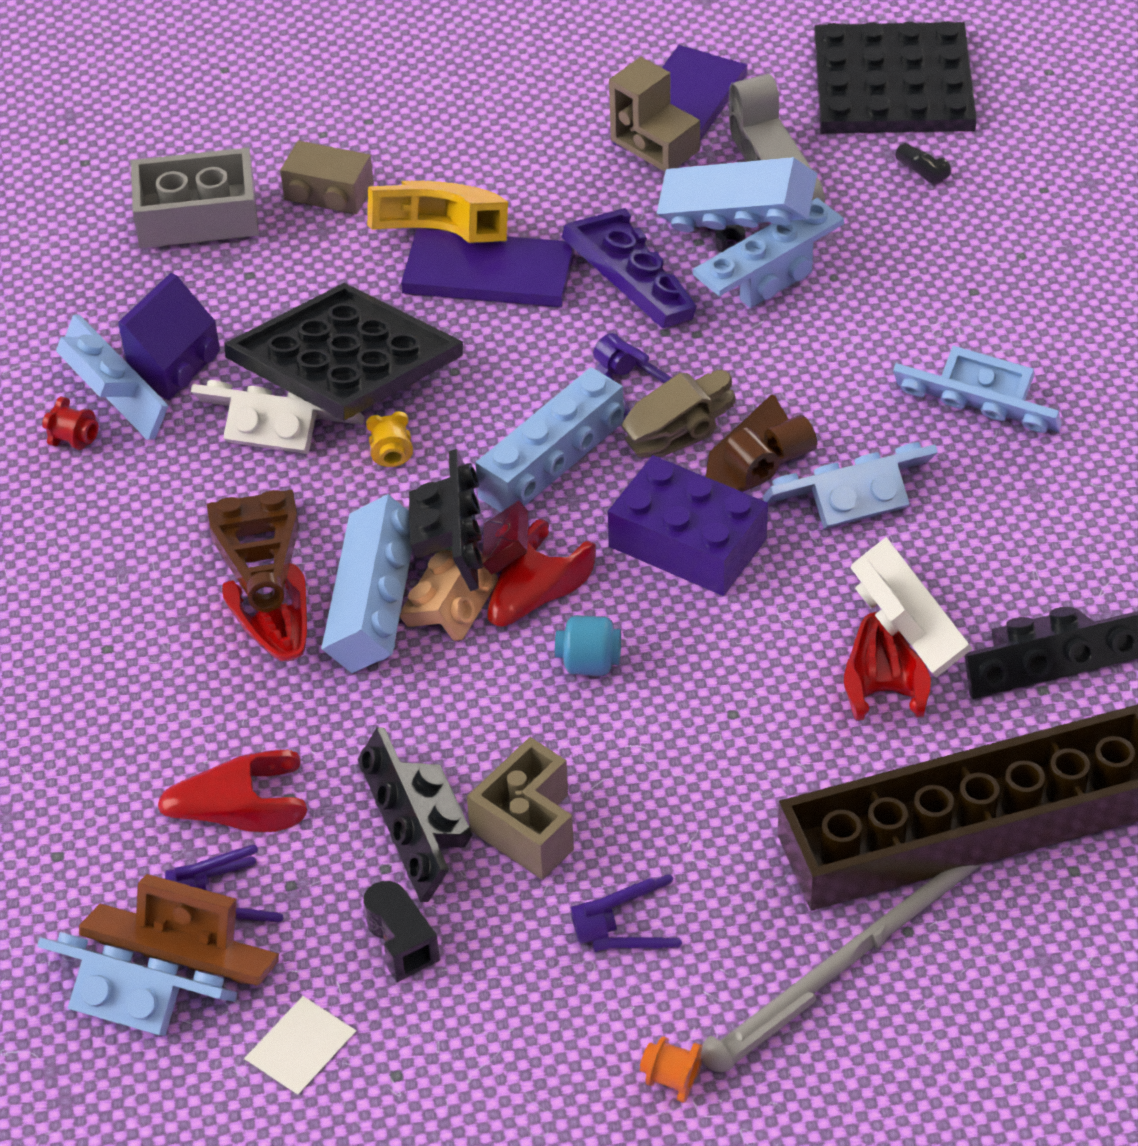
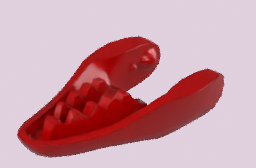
M543 519L533 522L528 528L527 553L505 567L498 578L488 605V621L500 627L510 625L543 604L568 595L588 580L593 571L596 559V544L591 541H585L569 557H548L537 552L536 549L548 537L549 523Z
M290 563L285 582V588L292 604H281L280 607L270 612L259 611L256 615L250 616L244 610L242 604L244 599L241 597L243 593L241 586L236 584L234 580L224 582L222 594L225 603L245 632L275 659L284 662L296 660L304 654L307 638L306 582L304 574L296 565Z
M877 612L867 614L858 629L844 673V688L854 719L856 721L865 719V715L869 712V704L864 698L879 691H894L911 697L912 700L909 702L910 710L916 718H924L931 688V677L923 660L911 649L899 631L891 636L875 616Z
M283 749L236 757L170 786L160 796L158 809L161 814L168 817L213 822L250 832H277L291 828L300 823L306 816V802L296 797L261 798L253 791L251 776H275L294 772L300 767V756L295 751Z

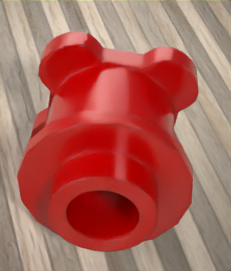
M60 396L57 398L55 406L44 415L42 420V427L46 429L48 435L47 444L56 447L63 440L69 442L72 448L82 450L97 437L99 425L96 421V415L87 408L80 411L70 408V399Z

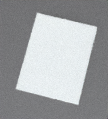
M302 996L244 1059L298 1095L357 1030Z

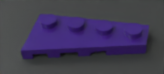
M626 208L564 225L561 238L662 329L693 320L697 305L675 275L667 274L662 268L664 260L659 253L650 252L645 245L646 235L640 228L632 227L630 224L631 215Z

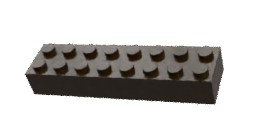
M1138 704L779 800L777 836L810 911L933 878L953 868L984 864L1138 821Z

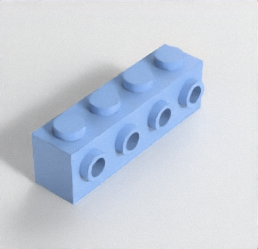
M794 157L666 169L657 215L671 222L673 229L682 232H693L695 228L699 227L724 230L726 225L754 228L758 226V223L766 222L777 225H789L793 220H807L809 218L818 173Z
M592 367L586 370L475 462L479 487L477 488L478 498L499 512L504 511L518 500L523 506L527 505L623 423V386Z
M389 494L350 513L321 649L351 673L385 660L392 655L395 647L396 632L402 610L401 606L408 578L412 548L410 546L409 510Z

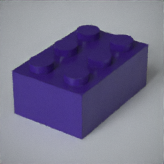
M654 455L650 457L607 511L608 543L610 548L722 596H725L767 539V502Z

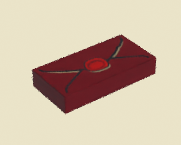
M519 500L484 523L482 561L483 566L492 575L527 553L528 510Z

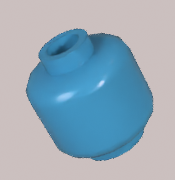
M574 615L568 619L565 631L556 630L555 658L564 659V667L569 674L606 676L610 673L612 665L620 664L621 629H614V624L610 618Z

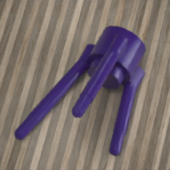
M615 333L603 336L594 347L593 356L599 362L595 370L614 380L612 374L626 375L635 365L662 383H666L672 378L649 363V356L646 353L626 343ZM623 397L624 417L626 418L631 410Z
M250 845L192 865L166 870L165 879L210 891V877L255 865L256 859L251 855L258 852V847ZM236 908L235 919L281 922L283 914L265 910Z
M667 874L657 879L649 878L601 899L571 906V917L579 944L592 942L595 953L611 948L681 947L682 940L680 938L609 937L608 932L617 930L613 907L672 883V875Z

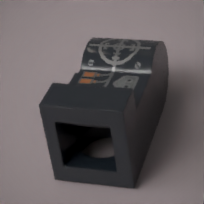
M380 881L371 885L364 893L363 898L366 922L372 934L385 940L383 944L387 969L395 981L399 982L440 961L437 934L404 888L393 881Z

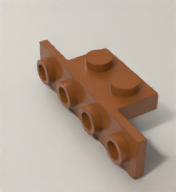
M146 874L138 882L136 913L99 903L79 924L80 936L94 939L100 944L115 945L139 952L148 958H160L185 965L194 971L210 972L231 978L240 984L260 985L279 961V953L234 941L236 898Z

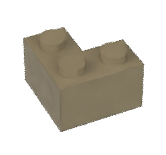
M640 56L609 79L611 141L666 172V169L679 167L700 151V120L671 104L670 72Z
M529 737L467 795L469 826L472 833L541 880L546 878L574 850L572 814L558 806L568 796L567 760L532 737Z

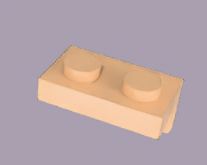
M452 550L437 552L429 560L428 568L418 584L409 592L408 600L402 607L399 617L407 627L441 624L453 641L463 640L498 581V576L496 574L491 575L483 566V568L478 569L479 589L470 591L453 560Z

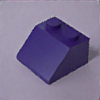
M169 273L118 322L126 362L159 396L169 401L182 388H185L207 363L212 362L220 351L215 320L180 278L173 273Z

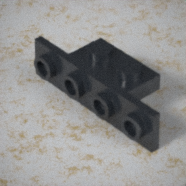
M454 449L449 451V478L438 482L425 483L409 492L410 546L417 558L452 546L453 560L469 590L473 591L479 589L478 569L483 568L482 557L477 547V542L482 540V535L475 515L480 514V505L474 489L479 487V481L471 463L465 464L458 450Z
M1074 607L1055 608L1049 612V615L1035 619L1029 617L1013 618L1006 622V626L991 629L994 646L968 652L964 655L969 694L972 699L1138 659V611L1095 622Z
M377 727L357 760L420 902H429L449 871L439 847L465 848L473 834L441 765L400 762L386 729Z

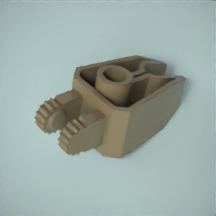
M716 369L711 374L708 373L697 380H694L688 373H679L634 405L622 423V428L628 434L625 437L627 444L638 457H651L652 455L663 457L710 437L717 427L715 418L725 413L727 409L730 410L736 404L735 393L733 390H730L733 383L730 373H727V370Z

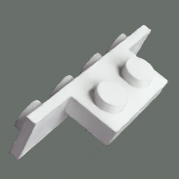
M208 380L206 386L192 384L191 393L201 402L229 406L223 436L227 443L309 454L315 419L363 425L364 416L360 412L343 421L291 392H288L287 397L272 395L271 390L258 386H248L247 391L233 390L232 385L216 380Z
M887 537L851 564L850 568L861 581L855 587L857 592L871 609L877 604L881 608L875 614L877 619L891 636L899 631L912 645L936 678L973 649Z

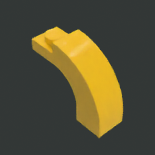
M402 181V185L368 186L367 226L372 230L433 228L453 232L461 236L468 243L507 241L508 201L494 192L469 185L438 181Z

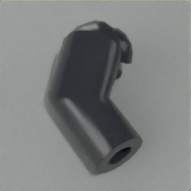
M903 143L899 145L895 152L896 159L899 162L912 168L929 183L939 184L943 179L951 175V165L946 159L938 158L935 160L930 154L910 144Z

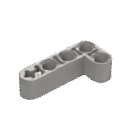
M767 73L731 83L729 89V126L732 138L746 162L794 157L812 169L779 119V93L773 76ZM817 177L812 200L818 198L825 203L824 191Z

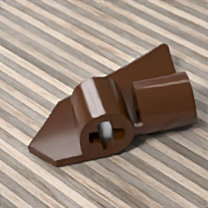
M772 394L709 452L705 477L744 492L769 480L776 473L780 465L815 451L818 444L815 430L804 415H798L789 419L776 396Z

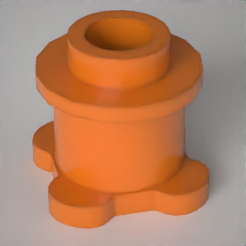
M662 1036L657 1044L649 1042L640 1063V1072L646 1073V1085L653 1086L655 1083L675 1089L678 1091L677 1101L685 1103L701 1069L703 1045L694 1043L689 1051L669 1044V1038Z

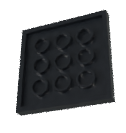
M869 22L865 24L829 23L814 25L820 134L976 131L977 118L965 22Z
M342 283L224 343L225 358L343 421L463 356V341L346 283Z

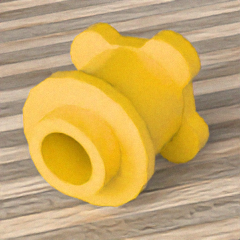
M397 411L392 415L382 417L372 415L366 420V427L372 434L369 437L370 454L373 461L378 465L396 467L407 462L413 455V445L410 441L411 434L406 429L408 424L406 413Z

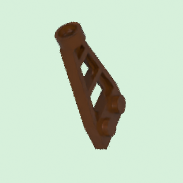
M293 489L286 491L269 490L261 495L243 498L226 497L218 502L206 503L212 542L244 589L251 607L260 612H270L280 607L284 601V586L299 530ZM275 531L273 539L243 544L237 539V537ZM274 558V564L250 568L246 564ZM264 587L273 588V590L268 594H260L257 592L259 589Z

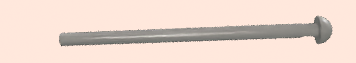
M983 864L961 866L938 874L721 1040L708 1036L702 1044L701 1058L705 1066L719 1073L733 1069L735 1063L815 1003L817 1000L814 993L854 964L873 947L878 949L884 945L886 939Z

